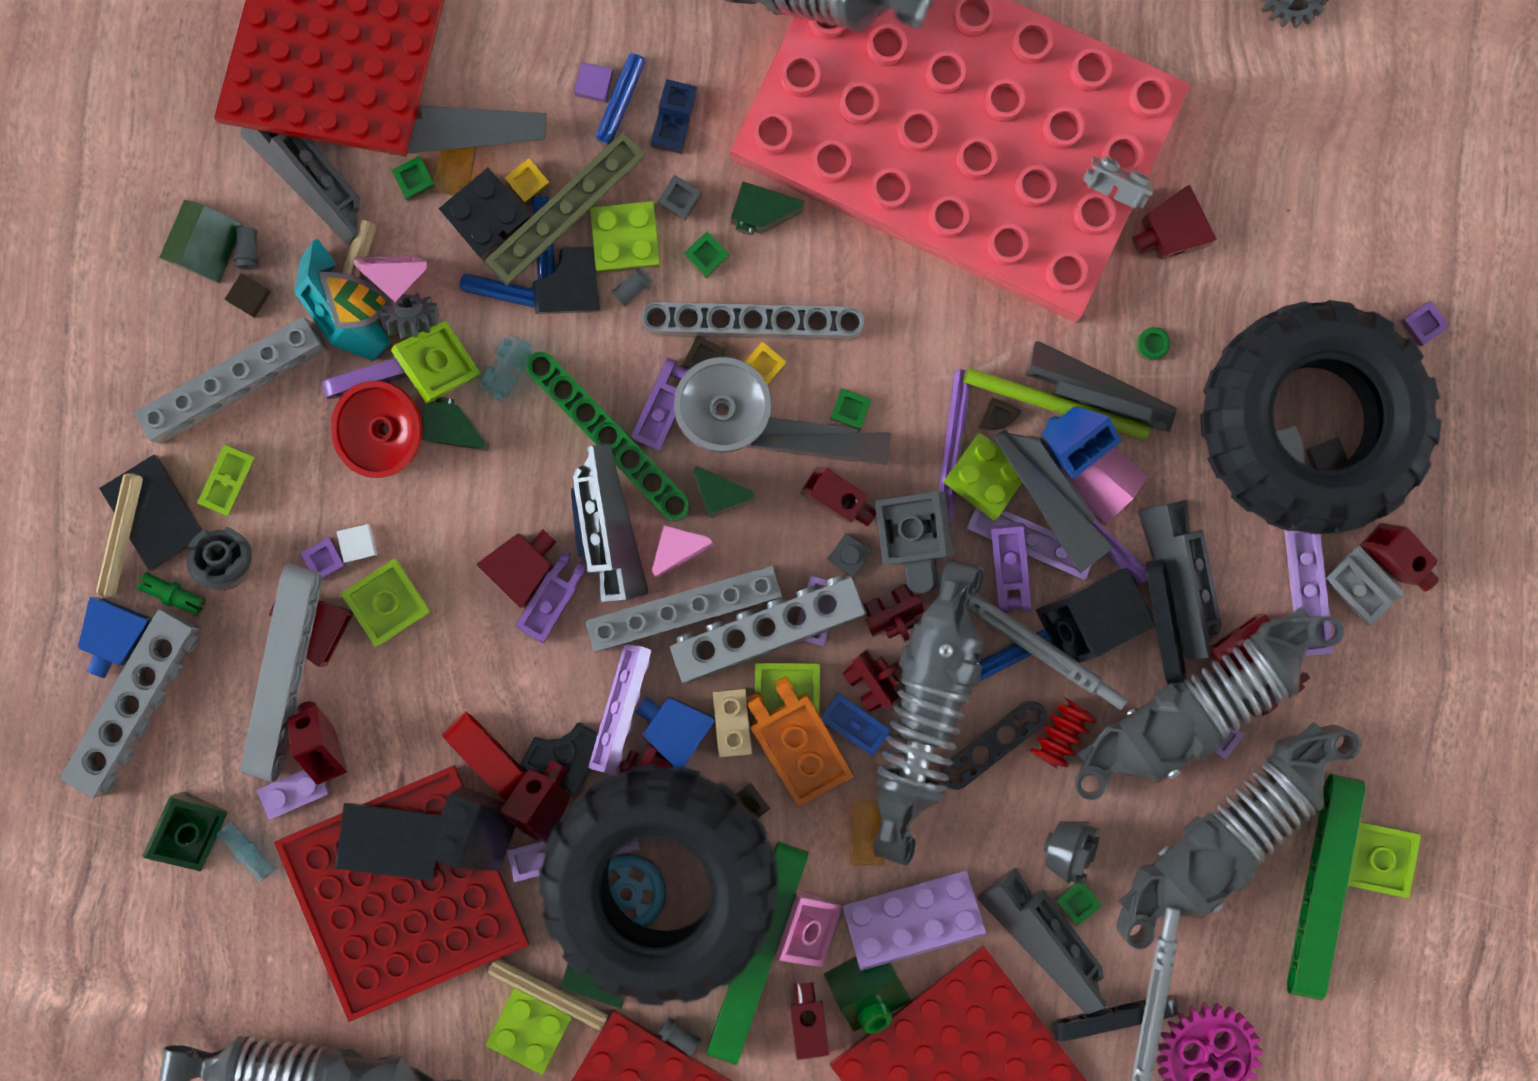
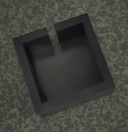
M489 167L439 207V210L483 262L504 243L503 239L499 236L503 231L510 237L530 219L527 212Z

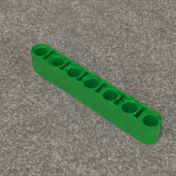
M542 351L530 355L527 359L526 369L531 378L596 445L602 444L601 434L604 430H616L617 440L610 445L615 465L665 517L672 521H682L690 513L691 506L690 501L683 492L551 355ZM547 360L550 362L549 372L542 376L536 375L534 369L537 362ZM562 383H570L573 388L572 394L566 399L558 398L556 393L557 388ZM584 406H592L595 409L594 418L589 422H582L579 419V411ZM636 452L639 454L640 461L635 468L629 469L624 467L623 457L626 453ZM654 474L660 476L662 479L660 489L655 492L648 491L645 488L647 477ZM672 498H681L684 501V510L679 515H671L667 511V503Z
M1329 774L1326 779L1323 791L1324 808L1319 812L1287 977L1288 994L1320 1001L1326 996L1364 803L1365 782L1363 780L1336 774Z
M779 841L774 851L778 871L777 903L770 930L760 951L756 952L746 969L729 983L706 1051V1055L734 1065L738 1064L809 854L808 851Z

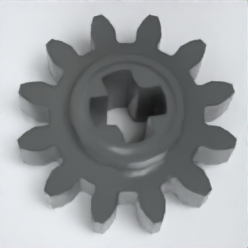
M419 293L415 295L402 294L396 302L389 299L390 306L381 307L382 327L388 330L389 335L399 332L400 338L405 336L416 338L422 331L426 333L431 332L430 326L438 325L437 318L439 313L437 303H432L430 296L421 299Z

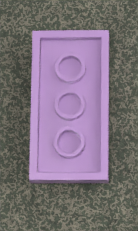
M967 870L842 906L860 971L986 935Z

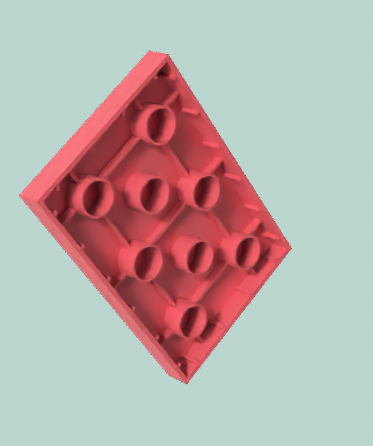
M933 0L924 23L920 28L906 25L896 19L894 16L895 12L892 9L877 17L866 30L853 31L838 25H830L827 22L821 23L817 20L811 21L795 15L730 149L731 160L1066 319L1076 322L1081 318L1132 211V207L1114 199L1118 187L1113 186L1108 196L1087 187L1088 183L1084 182L1083 178L1088 169L1094 171L1092 169L1093 155L1100 159L1103 156L1109 157L1120 164L1119 168L1130 173L1132 170H1136L1148 176L1191 84L1012 0ZM830 8L827 11L828 15L831 14Z

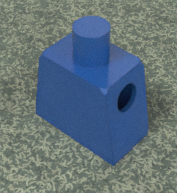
M1081 407L1072 408L1062 417H1051L1046 423V429L1041 434L1059 464L1073 479L1122 442L1110 417Z
M90 597L78 643L79 649L93 654L87 672L101 678H106L112 663L126 665L153 618L105 598Z
M671 696L667 698L662 707L645 697L635 711L636 714L650 723L643 736L675 768L677 766H685L715 722L714 716Z

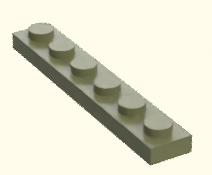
M622 132L497 248L484 263L508 286L641 162L646 154Z

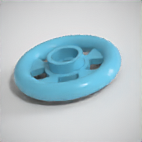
M622 854L611 857L608 875L615 870L621 876L613 886H610L615 902L621 910L636 908L637 917L631 920L647 927L658 917L665 902V884L660 872L651 862L637 855ZM632 868L638 869L645 874L640 883L635 878L628 876ZM623 888H629L632 891L633 895L630 899H624L621 896ZM644 889L653 891L650 905L641 903Z

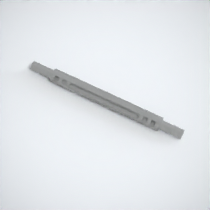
M937 572V573H938V585H937V587L940 588V587H941L942 574L939 573V572ZM978 594L972 595L966 602L968 612L1090 694L1095 692L1120 710L1128 701L1126 697L1101 681L1102 677Z
M1167 906L1162 936H1159L1157 939L1131 1081H1152L1178 943L1175 939L1180 908Z

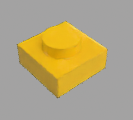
M530 158L505 177L507 183L526 205L532 201L533 197L538 196L550 186L549 181Z
M763 341L745 361L763 377L767 386L787 364L784 359Z

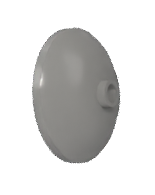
M716 357L696 364L682 377L675 392L674 412L681 431L695 445L712 452H733L749 446L763 433L770 418L771 396L765 380L752 366L738 359ZM724 406L728 409V413L726 415H719L716 411L717 408Z

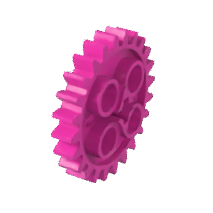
M1202 1003L1201 1012H1197L1193 1006H1189V1016L1185 1017L1181 1012H1178L1180 1022L1176 1024L1168 1021L1167 1023L1172 1031L1170 1033H1160L1166 1043L1158 1044V1051L1162 1055L1156 1057V1062L1160 1066L1157 1071L1164 1081H1246L1248 1078H1258L1252 1068L1262 1067L1261 1062L1256 1058V1056L1263 1054L1262 1049L1256 1045L1261 1040L1254 1032L1255 1028L1249 1021L1246 1022L1247 1019L1242 1013L1236 1014L1231 1006L1223 1010L1219 1003H1215L1211 1011L1206 1003ZM1224 1031L1222 1037L1214 1039L1217 1033ZM1194 1043L1190 1050L1184 1051L1188 1044ZM1234 1060L1231 1066L1224 1068L1227 1062ZM1204 1072L1200 1078L1194 1080L1196 1074Z

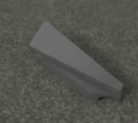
M422 106V118L415 119L407 154L543 140L546 135V113Z
M243 128L241 136L346 244L351 243L358 233L356 222L360 197L312 140Z
M1040 341L1034 343L1025 375L1055 384L1053 395L1150 425V427L1166 432L1171 431L1176 414L1174 406Z
M770 417L763 433L747 448L887 465L889 462L891 433H858L859 429Z
M1007 430L999 432L995 437L996 441L1075 567L1082 573L1113 548L1110 542L1091 524L1096 519L1095 514L1041 437L1021 436L1008 433Z
M610 444L589 446L587 449L589 452L588 458L584 465L578 467L572 476L588 572L600 571L601 602L628 600L648 593V587Z
M1186 500L1140 509L1138 514L1153 559H1164L1168 568L1180 640L1186 658H1209L1212 655L1209 644L1211 636L1219 634L1222 623L1203 530L1190 532Z
M1014 868L978 896V900L1084 1013L1090 1014L1107 1006L1106 1000L1099 993L1098 982L1103 979L1102 966L1044 890L1032 895L1018 870Z

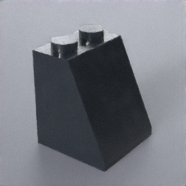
M1127 567L1110 573L1036 609L1044 629L1051 637L1052 645L1079 663L1097 658L1155 626L1151 618V612L1147 605H1145L1137 589L1136 581L1130 575Z
M464 786L449 793L425 857L456 869L499 871L516 828L500 813L506 802Z

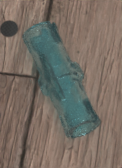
M234 821L226 824L222 828L223 830L216 834L235 854L234 859L236 862L241 861L257 879L258 883L275 870L274 866L272 867L256 849L257 843L255 841L250 842L235 825Z

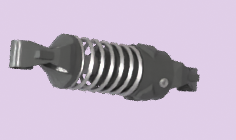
M949 560L942 573L939 597L924 613L922 620L914 624L909 645L903 646L899 666L902 668L901 676L903 677L900 680L905 684V688L897 691L902 701L901 704L893 707L900 714L901 718L889 722L900 734H891L886 737L889 744L898 749H887L882 752L884 758L893 764L880 766L874 780L879 789L877 802L882 820L874 841V855L905 866L911 862L916 848V840L911 835L909 825L923 810L944 801L946 787L942 783L928 779L926 776L943 781L948 780V775L928 770L929 764L932 761L950 766L953 762L951 759L932 754L933 748L957 749L955 744L949 742L950 735L961 733L956 728L957 720L965 718L963 713H960L961 705L969 702L967 700L970 698L968 694H971L973 687L979 685L983 669L979 661L984 641L971 624L966 602L972 595H977L982 588L984 568L981 566ZM897 740L908 741V744H903L901 742H898ZM892 755L904 756V759L900 760Z

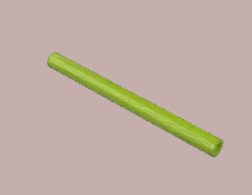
M970 367L967 368L963 383L1063 415L1074 407H1081L1110 417L1117 432L1146 441L1150 433V425Z

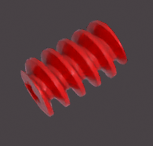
M1066 697L1064 698L1069 703V706L1062 704L1057 706L1062 717L1055 715L1050 717L1055 728L1048 726L1043 728L1048 739L1041 737L1036 739L1042 749L1031 748L1029 750L1056 769L1057 766L1068 768L1069 763L1064 758V755L1075 757L1076 752L1072 749L1071 744L1082 746L1083 742L1077 734L1089 735L1090 731L1084 723L1090 722L1095 724L1097 722L1090 712Z

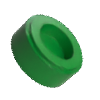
M1151 327L1144 330L1138 336L1136 348L1144 359L1158 360L1168 352L1170 339L1164 330Z
M883 1003L869 1005L858 1015V1022L863 1032L867 1034H876L885 1030L892 1021V1015L887 1005Z

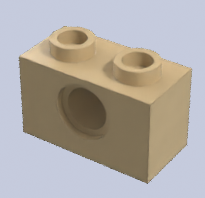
M746 688L713 691L719 757L752 754Z

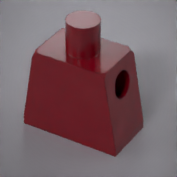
M1190 185L1184 187L1149 212L1142 219V224L1146 231L1132 237L1134 247L1139 254L1155 248L1161 260L1206 248L1217 240Z
M816 467L800 492L802 496L846 522L851 523L856 519L865 526H869L876 516V509L865 503L868 494L827 467ZM846 495L848 499L847 504L842 506L841 499Z
M1379 523L1359 545L1377 564L1399 582L1418 585L1426 592L1431 590L1439 581V578L1431 571L1436 566L1437 559L1408 527Z
M544 529L531 541L518 533L476 565L520 608H525L538 590L548 571L550 572L554 566L544 555L557 542Z
M318 600L306 659L318 667L328 665L354 615L351 610ZM274 604L269 613V616L271 617L273 614Z
M307 701L301 703L297 708L298 714L287 719L292 758L317 785L347 773L334 726L317 707L315 702Z
M551 761L544 775L532 770L527 771L502 807L500 813L523 834L547 844L554 827L562 818L570 800V795L560 786L568 769L559 763Z
M814 982L794 984L796 1004H790L796 1060L829 1056L823 1001H816ZM804 1011L813 1012V1024L806 1025L803 1023L802 1013Z

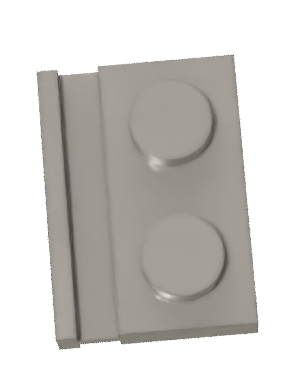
M1356 546L1348 556H1345L1325 575L1326 583L1366 625H1372L1394 604L1393 602L1398 597L1404 594L1360 546Z

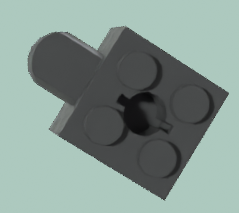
M936 491L876 500L875 507L883 565L904 564L907 586L911 591L915 593L933 591L938 585L936 559L955 557L946 493Z

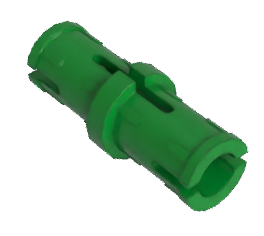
M145 572L140 580L144 583H138L137 590L162 600V604L168 607L176 606L196 617L203 610L199 606H204L206 603V598L182 589L181 584L175 581L169 583L149 572Z

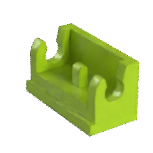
M224 444L197 504L228 516L255 457L233 446Z

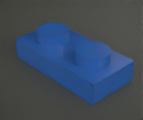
M839 693L836 694L821 715L825 724L872 757L891 731Z

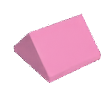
M419 256L354 258V265L394 302L427 269L426 261Z
M1116 447L1075 479L1071 478L1066 472L1092 512L1105 525L1134 499L1149 477Z
M663 526L652 572L656 577H661L714 546L709 537Z
M797 889L775 953V959L823 967L843 908L842 905Z

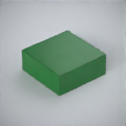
M420 156L391 170L407 201L436 187Z
M708 231L684 252V255L705 278L729 258L726 250Z
M841 388L830 419L860 430L872 399Z
M1074 883L1055 898L1076 926L1102 907L1085 883L1083 885Z

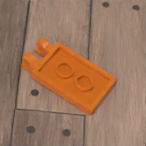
M786 676L775 682L777 685L776 690L784 701V705L769 712L759 692L747 697L749 701L747 704L757 719L750 723L751 730L797 807L853 778L854 772L807 692L798 697Z

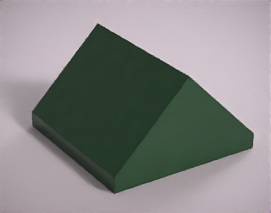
M184 200L159 258L220 283L237 243L236 229L244 227V225L205 205Z
M695 465L693 473L710 518L754 502L756 498L754 492Z
M186 792L171 795L142 856L145 859L201 871L228 812Z
M855 956L824 973L841 1012L854 1032L861 1029L858 1015L867 1006L883 1003L892 1012L911 1002L891 962L860 971L858 960Z

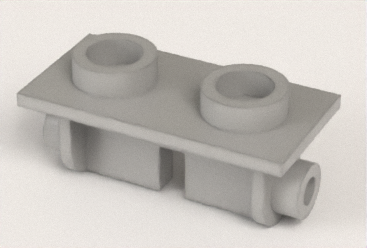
M1093 155L1092 169L1094 171L1088 169L1083 178V181L1088 183L1087 187L1108 196L1113 186H1116L1118 190L1114 196L1115 200L1134 209L1137 206L1143 208L1148 198L1144 193L1150 196L1153 194V186L1149 182V177L1136 170H1132L1131 173L1119 168L1120 164L1109 157L1103 156L1100 159Z

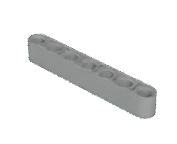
M655 302L647 305L642 312V322L646 330L656 336L697 337L698 335L700 337L853 340L859 337L865 322L863 314L857 308L838 306ZM662 312L665 314V322L658 327L650 325L648 320L652 313ZM691 312L697 315L698 321L693 327H684L680 323L681 317L685 313ZM719 313L728 315L730 318L728 326L725 328L715 327L712 323L715 315ZM750 314H756L761 317L762 324L756 329H750L744 324L745 318ZM781 315H789L793 318L794 325L790 329L783 330L777 326L776 320ZM817 315L823 317L827 324L824 329L818 331L813 330L808 324L809 319ZM847 316L854 317L858 322V328L854 331H846L842 328L840 321Z
M288 563L283 569L279 580L241 762V772L243 774L271 783L275 782L279 777L284 763L289 740L287 719L293 716L295 712L323 577L321 572Z

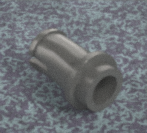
M238 227L236 229V255L233 256L232 260L236 262V268L245 270L255 269V264L259 262V258L256 257L258 230L251 227Z
M642 267L637 270L633 268V274L612 290V293L624 306L645 288L650 289L649 285L653 280Z
M668 1017L660 1027L658 1034L662 1036L661 1039L663 1041L669 1040L688 1056H691L699 1045L701 1038L678 1023L679 1019L675 1018L673 1020Z

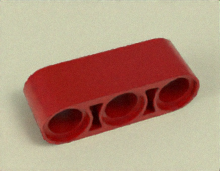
M466 711L442 734L446 742L502 799L507 801L527 771L520 766L506 749Z

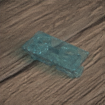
M511 334L508 339L503 338L495 351V354L498 355L492 367L487 366L479 380L482 383L479 390L488 394L492 389L493 391L490 396L502 402L504 397L508 398L518 379L508 373L510 368L512 367L521 373L527 363V359L532 355L530 350L533 346L523 340L518 345L519 337Z

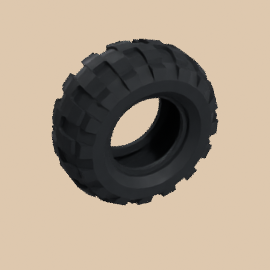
M1328 300L1326 302L1309 303L1304 301L1284 306L1259 318L1237 334L1224 348L1221 358L1209 373L1203 391L1206 397L1203 413L1200 414L1201 437L1206 439L1210 457L1207 459L1216 478H1220L1232 493L1231 498L1243 509L1266 520L1267 524L1286 531L1305 532L1311 535L1333 534L1365 527L1366 524L1388 516L1405 503V497L1412 489L1421 485L1431 467L1429 460L1432 449L1435 445H1439L1442 420L1436 418V400H1439L1440 396L1435 377L1430 378L1427 375L1421 362L1425 356L1411 338L1405 339L1395 331V324L1375 311L1365 312L1356 309L1352 303ZM1318 368L1332 372L1352 387L1361 402L1364 413V429L1360 444L1348 461L1332 471L1314 469L1296 460L1281 444L1276 433L1273 419L1274 401L1283 381L1294 370Z
M654 764L632 767L629 771L615 776L609 775L592 785L571 804L554 827L545 846L546 853L543 865L539 870V894L543 897L545 910L542 916L548 933L552 939L558 940L564 951L562 957L578 975L583 972L598 983L597 989L618 998L619 995H626L637 998V1002L640 1005L663 1006L665 1002L672 1000H682L683 1003H689L707 997L710 991L720 985H728L746 969L756 952L760 951L770 930L777 903L778 871L775 854L772 853L766 837L767 832L756 813H751L742 804L737 793L722 782L717 784L702 777L699 771L680 766L673 769L657 768ZM662 838L682 845L693 853L706 871L711 890L709 909L697 921L676 930H654L635 923L618 907L611 893L608 880L611 856L621 847L639 839Z

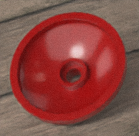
M384 381L359 383L341 396L333 410L330 426L333 446L342 462L357 474L370 478L389 477L404 470L415 458L422 440L421 417L414 401L398 386ZM385 423L389 426L388 434L383 431Z

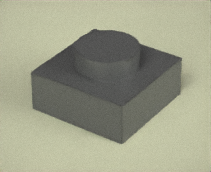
M674 175L659 198L658 204L686 221L701 197L702 191Z
M845 533L827 560L854 578L872 551Z

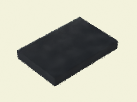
M157 455L150 456L99 488L112 511L115 512L123 475L125 473H134L143 478L129 539L148 570L157 568L188 549L192 539L203 531Z
M344 803L335 869L433 881L437 861L425 856L441 814Z

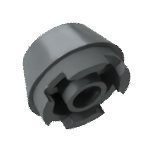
M225 527V530L209 532L206 529L197 534L190 542L186 561L187 570L197 583L218 591H227L238 587L246 579L252 559V551L248 541L235 530Z
M1060 821L1054 833L1050 832L1045 842L1044 851L1047 852L1046 867L1068 884L1072 881L1083 885L1087 879V874L1083 873L1084 868L1088 869L1090 863L1094 861L1100 839L1096 835H1098L1100 828L1089 825V821Z

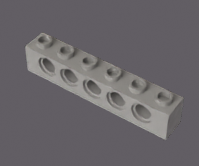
M303 316L135 411L134 415L149 441L163 444L325 352L328 348L313 322Z
M773 566L586 620L585 623L593 651L597 652L781 598L782 596Z
M845 574L827 580V587L816 590L815 586H811L796 592L798 598L787 602L784 597L767 603V609L755 613L754 609L737 614V621L725 624L724 620L706 626L707 632L695 636L694 632H690L677 637V643L669 647L682 683L694 682L868 616L855 579L852 577L846 579ZM827 596L834 597L837 603L836 609L830 614H824L820 609L822 599ZM796 608H803L806 613L805 621L801 625H793L790 620L791 612ZM766 619H772L776 626L775 632L769 637H764L760 632L761 623ZM741 630L745 635V642L740 648L735 649L730 643V637L735 631ZM711 642L715 647V653L712 658L705 660L701 656L700 649L704 643Z
M169 609L157 610L61 774L60 780L91 798L103 796L112 791L118 781V777L115 775L121 765L125 766L134 754L132 746L138 737L141 738L151 724V721L148 720L154 709H159L165 701L167 693L164 691L170 681L174 682L183 669L182 660L187 653L190 654L197 646L200 639L197 636L201 629L199 626ZM164 640H168L172 645V651L168 657L164 656L161 652V644ZM148 668L153 669L156 675L155 681L151 685L145 680V672ZM132 696L136 697L139 701V708L135 713L128 706L129 699ZM115 724L119 725L123 732L122 738L119 741L112 735V729ZM99 752L106 758V765L103 769L96 763V756Z

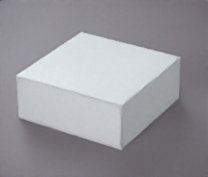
M370 524L337 531L344 563L378 556Z

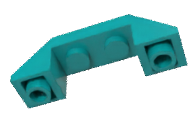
M319 239L313 240L300 257L294 293L332 346L372 361L377 360L392 342L377 321L364 327H335L319 272H331L336 263Z

